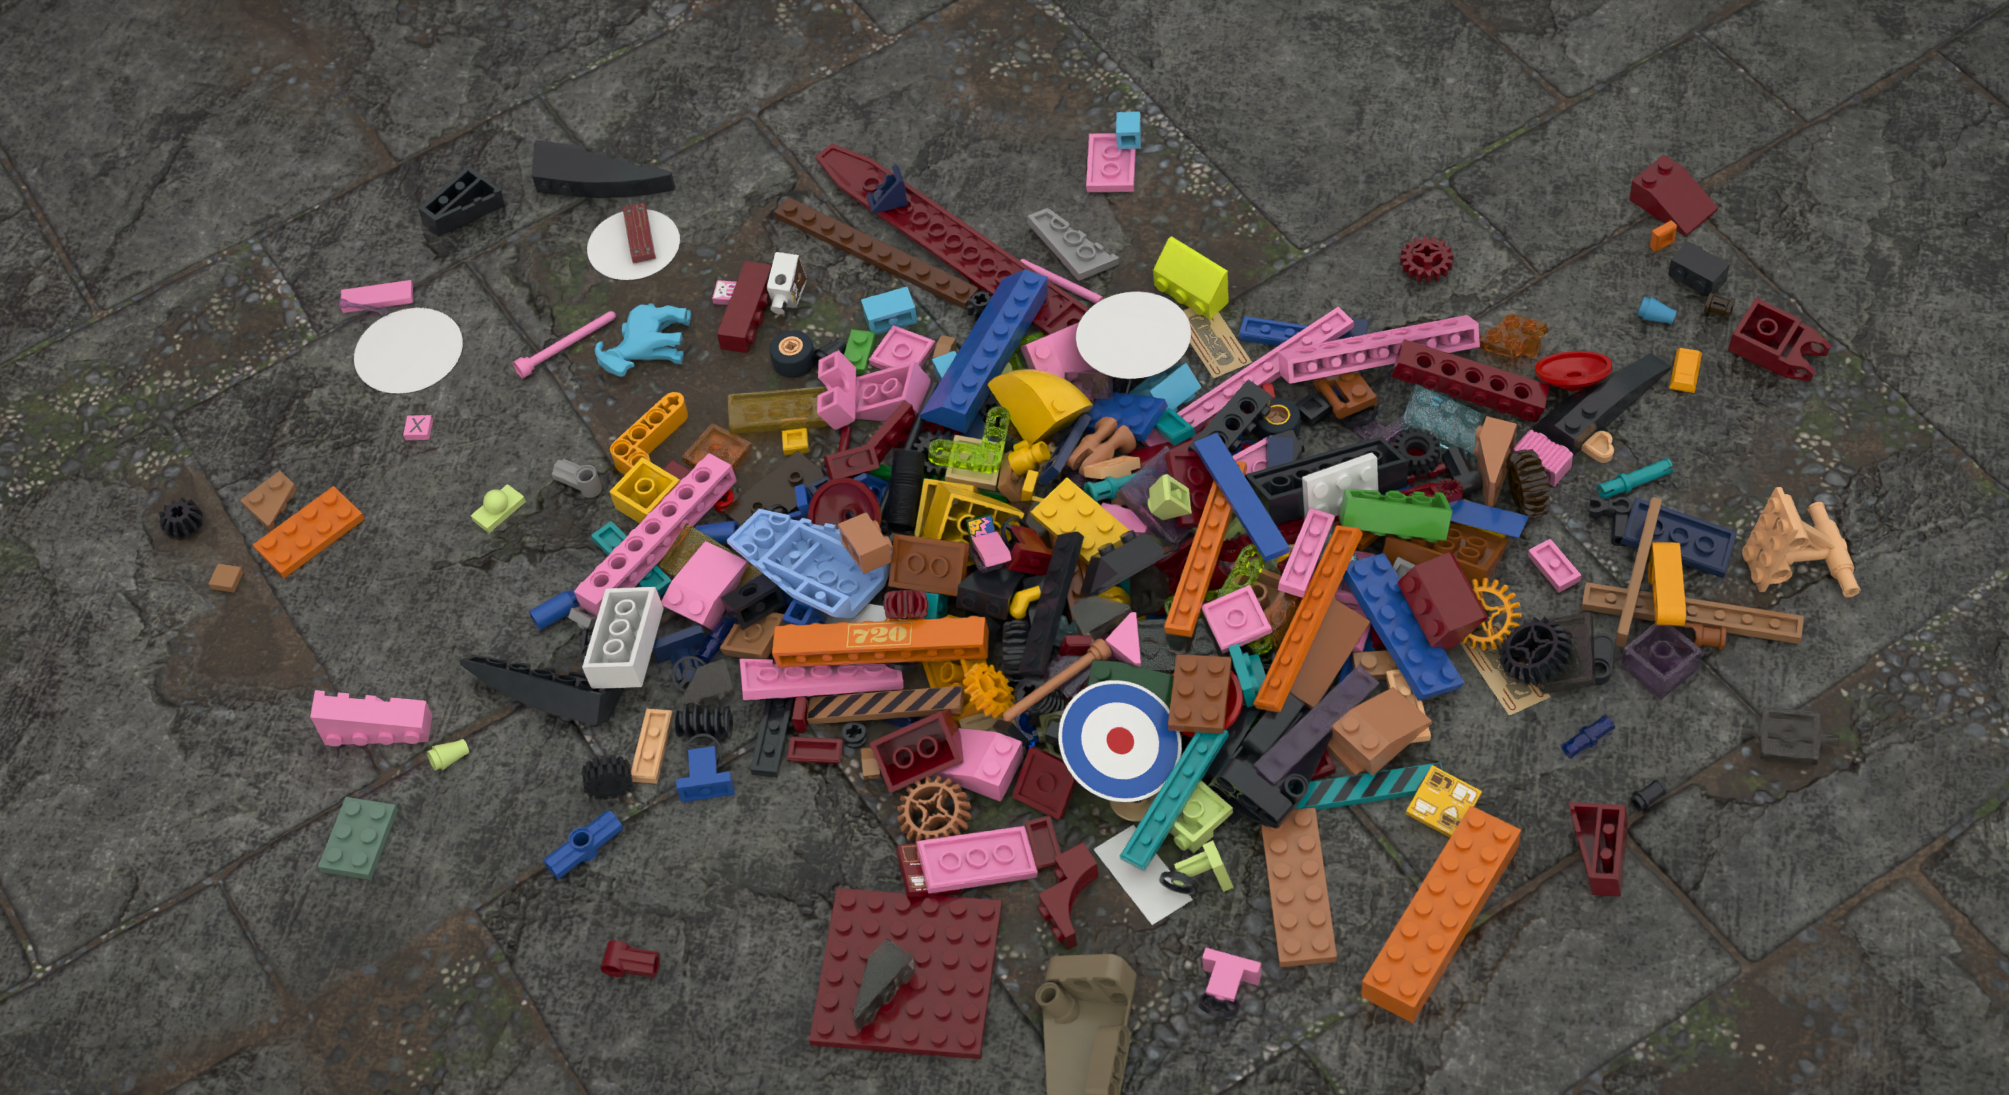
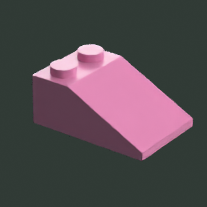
M1079 322L1020 346L1028 368L1046 371L1060 376L1067 381L1095 370L1083 359L1078 350L1076 332Z
M915 361L856 377L855 419L887 421L903 401L912 404L916 418L929 387L930 377Z
M705 541L672 580L661 601L662 605L695 623L715 631L726 609L721 597L737 588L749 562Z
M958 728L961 734L963 762L932 776L937 777L938 775L942 780L949 778L953 784H959L963 788L1001 802L1024 758L1022 741L998 732Z

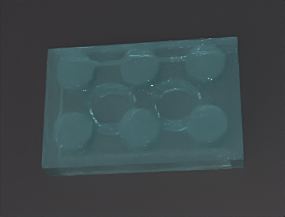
M1415 384L1410 393L1401 428L1407 431L1412 428L1413 432H1416L1417 428H1421L1422 433L1428 430L1430 431L1429 436L1434 434L1436 440H1439L1440 446L1446 449L1454 446L1463 448L1467 458L1470 459L1474 455L1477 443L1475 435L1478 426L1482 425L1484 414Z

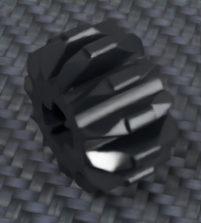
M182 497L179 502L172 499V504L164 505V511L159 513L160 527L170 538L175 537L180 541L186 536L190 539L191 533H199L198 527L203 525V513L192 499L187 501Z

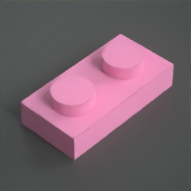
M1551 539L1528 550V557L1558 593L1581 581V574Z

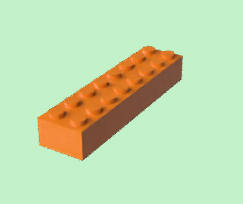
M1470 805L1364 977L1361 997L1414 1023L1519 848L1521 829Z

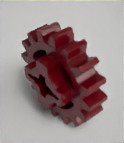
M1426 235L1423 236V240L1415 237L1414 243L1407 242L1406 248L1401 249L1400 265H1402L1403 273L1409 272L1408 278L1410 279L1416 276L1417 282H1420L1422 278L1426 279L1427 283H1430L1431 278L1440 281V275L1447 277L1448 270H1452L1454 253H1451V246L1445 247V240L1437 242L1435 236L1428 240Z

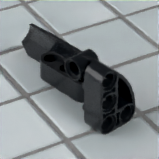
M1330 687L1314 711L1305 706V703L1290 691L1281 712L1267 711L1242 741L1239 749L1219 771L1208 787L1233 807V810L1264 826L1278 829L1307 794L1309 783L1333 735L1332 725L1343 714ZM1288 786H1293L1298 794L1291 793Z

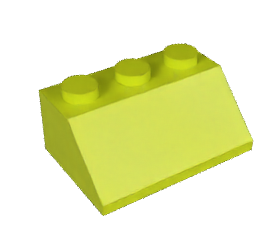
M1171 236L1167 240L1153 269L1154 286L1159 291L1172 296L1178 303L1193 309L1197 315H1202L1210 320L1229 303L1228 271Z

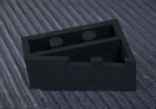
M466 166L419 207L422 225L440 237L504 207L502 190L470 166Z

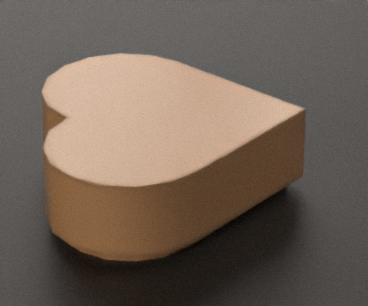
M1606 431L1594 433L1582 445L1581 451L1600 463L1611 461L1614 454L1611 434Z

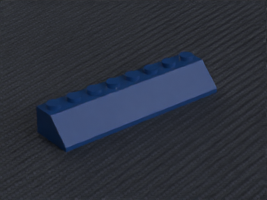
M1025 269L1002 279L921 412L920 418L966 434L991 392L987 384L993 378L1002 374L1046 300L1047 276Z

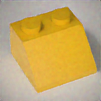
M642 457L609 493L615 508L640 524L647 514L653 511L662 502L663 498L679 484L680 480Z

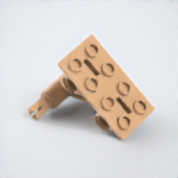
M1775 487L1742 550L1743 558L1751 570L1752 581L1756 583L1759 592H1765L1769 584L1782 583L1792 576V570L1789 565H1792L1793 562L1825 559L1832 577L1838 579L1844 597H1853L1859 594L1860 587L1853 575L1854 565L1847 551L1846 542L1841 537L1836 523L1829 519L1824 503L1815 502L1807 508L1815 525L1812 527L1801 520L1792 497L1784 494L1782 487Z

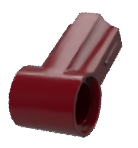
M611 940L607 943L600 970L613 977H622L626 973L654 978L660 967V954L656 951L631 948L625 942Z

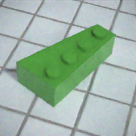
M1344 489L1339 521L1341 526L1360 528V530L1370 531L1372 534L1385 536L1388 533L1396 534L1403 539H1411L1413 536L1421 537L1429 542H1437L1438 540L1446 541L1452 509L1444 493L1435 492L1434 497L1424 496V492H1413L1412 496H1406L1399 491L1386 492V495H1381L1377 490Z

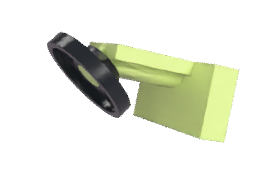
M1213 841L1203 845L1204 852L1174 864L1176 872H1163L1159 878L1160 884L1171 891L1181 894H1195L1199 885L1191 877L1213 868L1223 892L1234 888ZM1164 878H1171V882L1173 884L1169 883Z

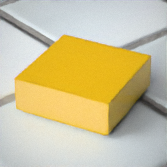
M807 428L782 431L784 456L793 455L797 451L801 454L809 453Z

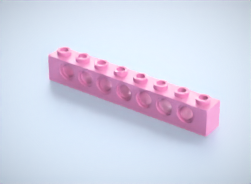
M1465 315L1278 351L1280 375L1291 384L1394 364L1397 352L1404 339L1447 353L1480 347L1478 322Z
M710 453L703 460L699 461L696 467L663 498L662 502L653 511L647 514L646 518L629 533L623 542L615 547L612 553L578 585L574 593L580 607L598 616L605 589L634 588L737 481L732 466Z

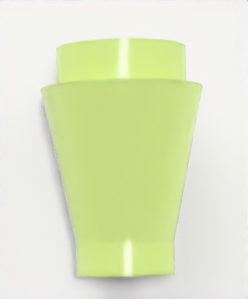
M464 739L432 746L431 750L427 751L428 759L435 771L439 769L443 771L464 755L469 754V749Z

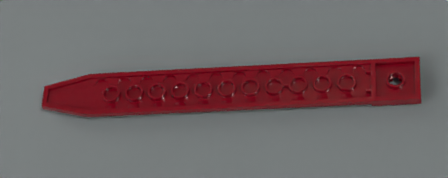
M833 143L815 156L816 161L837 187L871 212L867 194L869 192L873 194L877 190L875 185L880 186L884 183L885 174H894L872 158ZM905 181L908 205L874 213L979 288L989 292L991 296H993L1003 278L1025 269L1035 272ZM1047 280V298L1031 324L1038 328L1040 333L1047 336L1080 322L1089 308Z

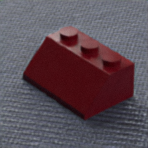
M1449 552L1414 566L1397 582L1431 647L1453 649L1488 618L1453 553Z
M950 709L935 713L869 743L890 793L911 785L916 780L920 781L926 778V776L929 777L963 762L961 734Z

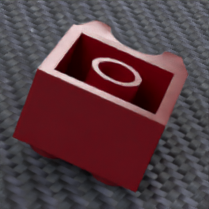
M1755 298L1732 334L1728 350L1785 378L1811 382L1816 370L1802 355L1827 356L1831 345L1812 327L1801 323L1802 319ZM1814 343L1821 345L1824 349L1818 348ZM1799 369L1805 370L1808 374L1802 373Z

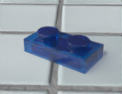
M1027 710L1015 718L1018 729L1028 738V742L1024 746L1026 748V756L1029 748L1035 746V742L1039 741L1035 726L1029 725L1028 720L1031 719V714Z

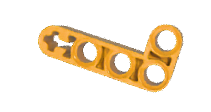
M672 392L665 395L612 443L610 452L615 468L626 475L642 457L650 461L649 454L687 420L688 411L684 397L680 393Z
M1652 542L1648 564V583L1653 586L1655 623L1662 626H1684L1686 605L1680 543Z

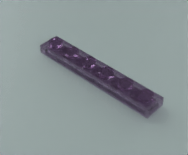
M1358 665L1253 765L1252 768L1257 770L1256 774L1271 786L1276 785L1332 731V725L1352 708L1358 706L1378 686L1379 682L1361 665Z

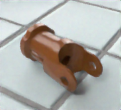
M1685 623L1681 627L1693 628L1695 630L1693 639L1690 642L1675 641L1676 644L1696 648L1711 646L1724 650L1726 627L1721 626L1720 629L1703 627V624Z

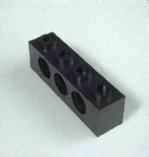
M1248 379L1190 444L1187 451L1196 452L1194 449L1195 441L1218 433L1228 451L1233 454L1236 453L1242 444L1241 439L1245 435L1249 437L1257 427L1255 423L1259 419L1264 420L1270 413L1272 408L1269 405L1273 396Z

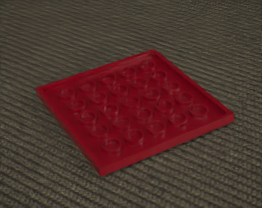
M837 888L810 1032V1045L981 1059L1003 907L1002 900L938 895L907 897L906 893Z

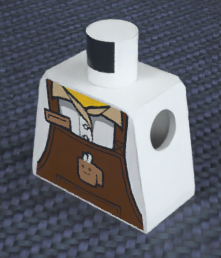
M775 252L767 290L772 300L771 311L776 314H784L786 307L795 308L798 305L807 281L799 255Z

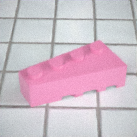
M315 690L310 718L325 745L355 744L363 746L374 743L390 745L392 743L405 742L416 744L429 741L432 713L427 702L423 700L390 698L389 702H386L371 695H366L365 699L349 698V693L338 692V697L325 696V691Z

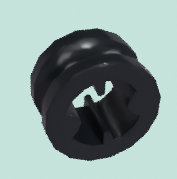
M853 721L843 727L842 736L846 746L857 749L866 743L867 733L862 723ZM854 732H859L855 738H851Z

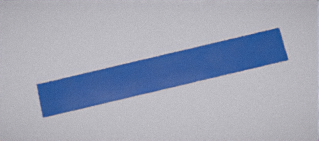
M1407 486L1396 491H1403L1414 487ZM1462 499L1449 503L1452 509L1450 521L1517 538L1520 537L1529 517Z

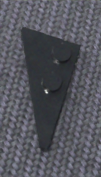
M1247 705L1242 707L1235 722L1226 729L1229 736L1206 771L1211 780L1215 778L1239 749L1242 741L1250 733V728L1255 720L1261 716L1264 710L1257 709L1255 705L1248 708ZM1192 738L1185 742L1186 748L1189 745Z

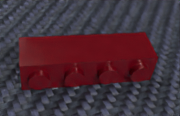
M744 262L717 332L722 350L749 353L751 345L755 344L758 326H761L763 323L765 307H769L771 298L767 290V284L772 268L771 264Z

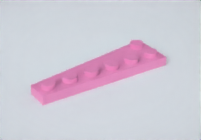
M740 659L743 700L903 689L902 671L888 668L885 664L778 667L777 664H773V660Z

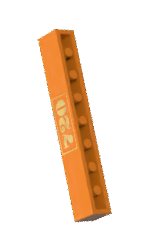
M969 616L967 618L944 617L928 620L918 618L905 621L893 619L883 622L864 621L861 623L787 624L785 626H775L772 654L778 667L987 659L989 629L985 617Z

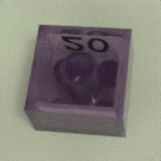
M1654 623L1624 648L1621 667L1662 700L1699 669L1703 651L1673 626H1662Z

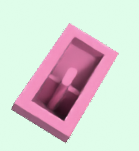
M1132 612L1106 639V643L1111 649L1112 655L1121 663L1140 667L1136 612Z

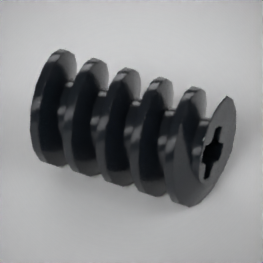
M1036 676L1023 678L1015 688V701L1018 703L1046 682ZM1055 689L1028 708L1027 711L1037 717L1062 711L1065 708L1064 696L1060 690Z
M684 704L683 710H677L675 733L677 737H682L684 733L688 738L701 733L710 734L714 737L716 735L719 740L724 739L726 735L729 740L732 737L733 715L730 706H726L724 713H721L720 706L716 705L714 712L711 713L709 705H705L703 712H700L699 705L695 704L693 712H690L689 705Z

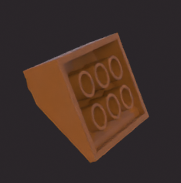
M1450 521L1446 541L1429 542L1421 537L1413 536L1411 539H1403L1396 534H1389L1386 537L1383 553L1392 567L1397 557L1418 565L1446 553H1453L1473 589L1472 580L1477 579L1479 587L1482 586L1483 578H1488L1490 583L1506 550L1509 539Z

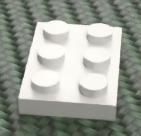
M1369 453L1302 477L1305 519L1310 508L1335 516L1339 515L1344 489L1378 491L1377 457L1373 453Z

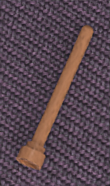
M1101 638L1091 643L1087 654L1003 713V719L1005 721L1013 720L1089 666L1092 660L1105 661L1111 657L1112 652L1108 644Z

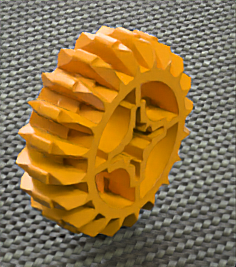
M1483 578L1482 586L1480 587L1477 579L1472 580L1473 591L1480 603L1482 602L1485 610L1494 611L1498 609V612L1492 613V616H1489L1490 620L1484 621L1481 624L1484 631H1486L1487 637H1481L1471 632L1461 641V643L1465 644L1469 638L1472 639L1470 646L1472 649H1475L1477 643L1481 642L1482 651L1487 649V642H1490L1493 650L1497 649L1496 640L1499 639L1503 643V640H1506L1504 635L1507 634L1509 636L1510 632H1512L1509 630L1511 626L1514 628L1520 627L1519 623L1513 622V617H1522L1521 613H1513V608L1521 606L1520 602L1513 604L1510 602L1516 594L1513 592L1506 596L1504 593L1509 588L1507 585L1502 586L1498 590V580H1494L1492 587H1489L1488 578ZM1483 592H1491L1497 595L1504 602V605L1489 606L1483 596ZM1507 612L1505 625L1495 634L1493 629L1494 618L1499 614Z

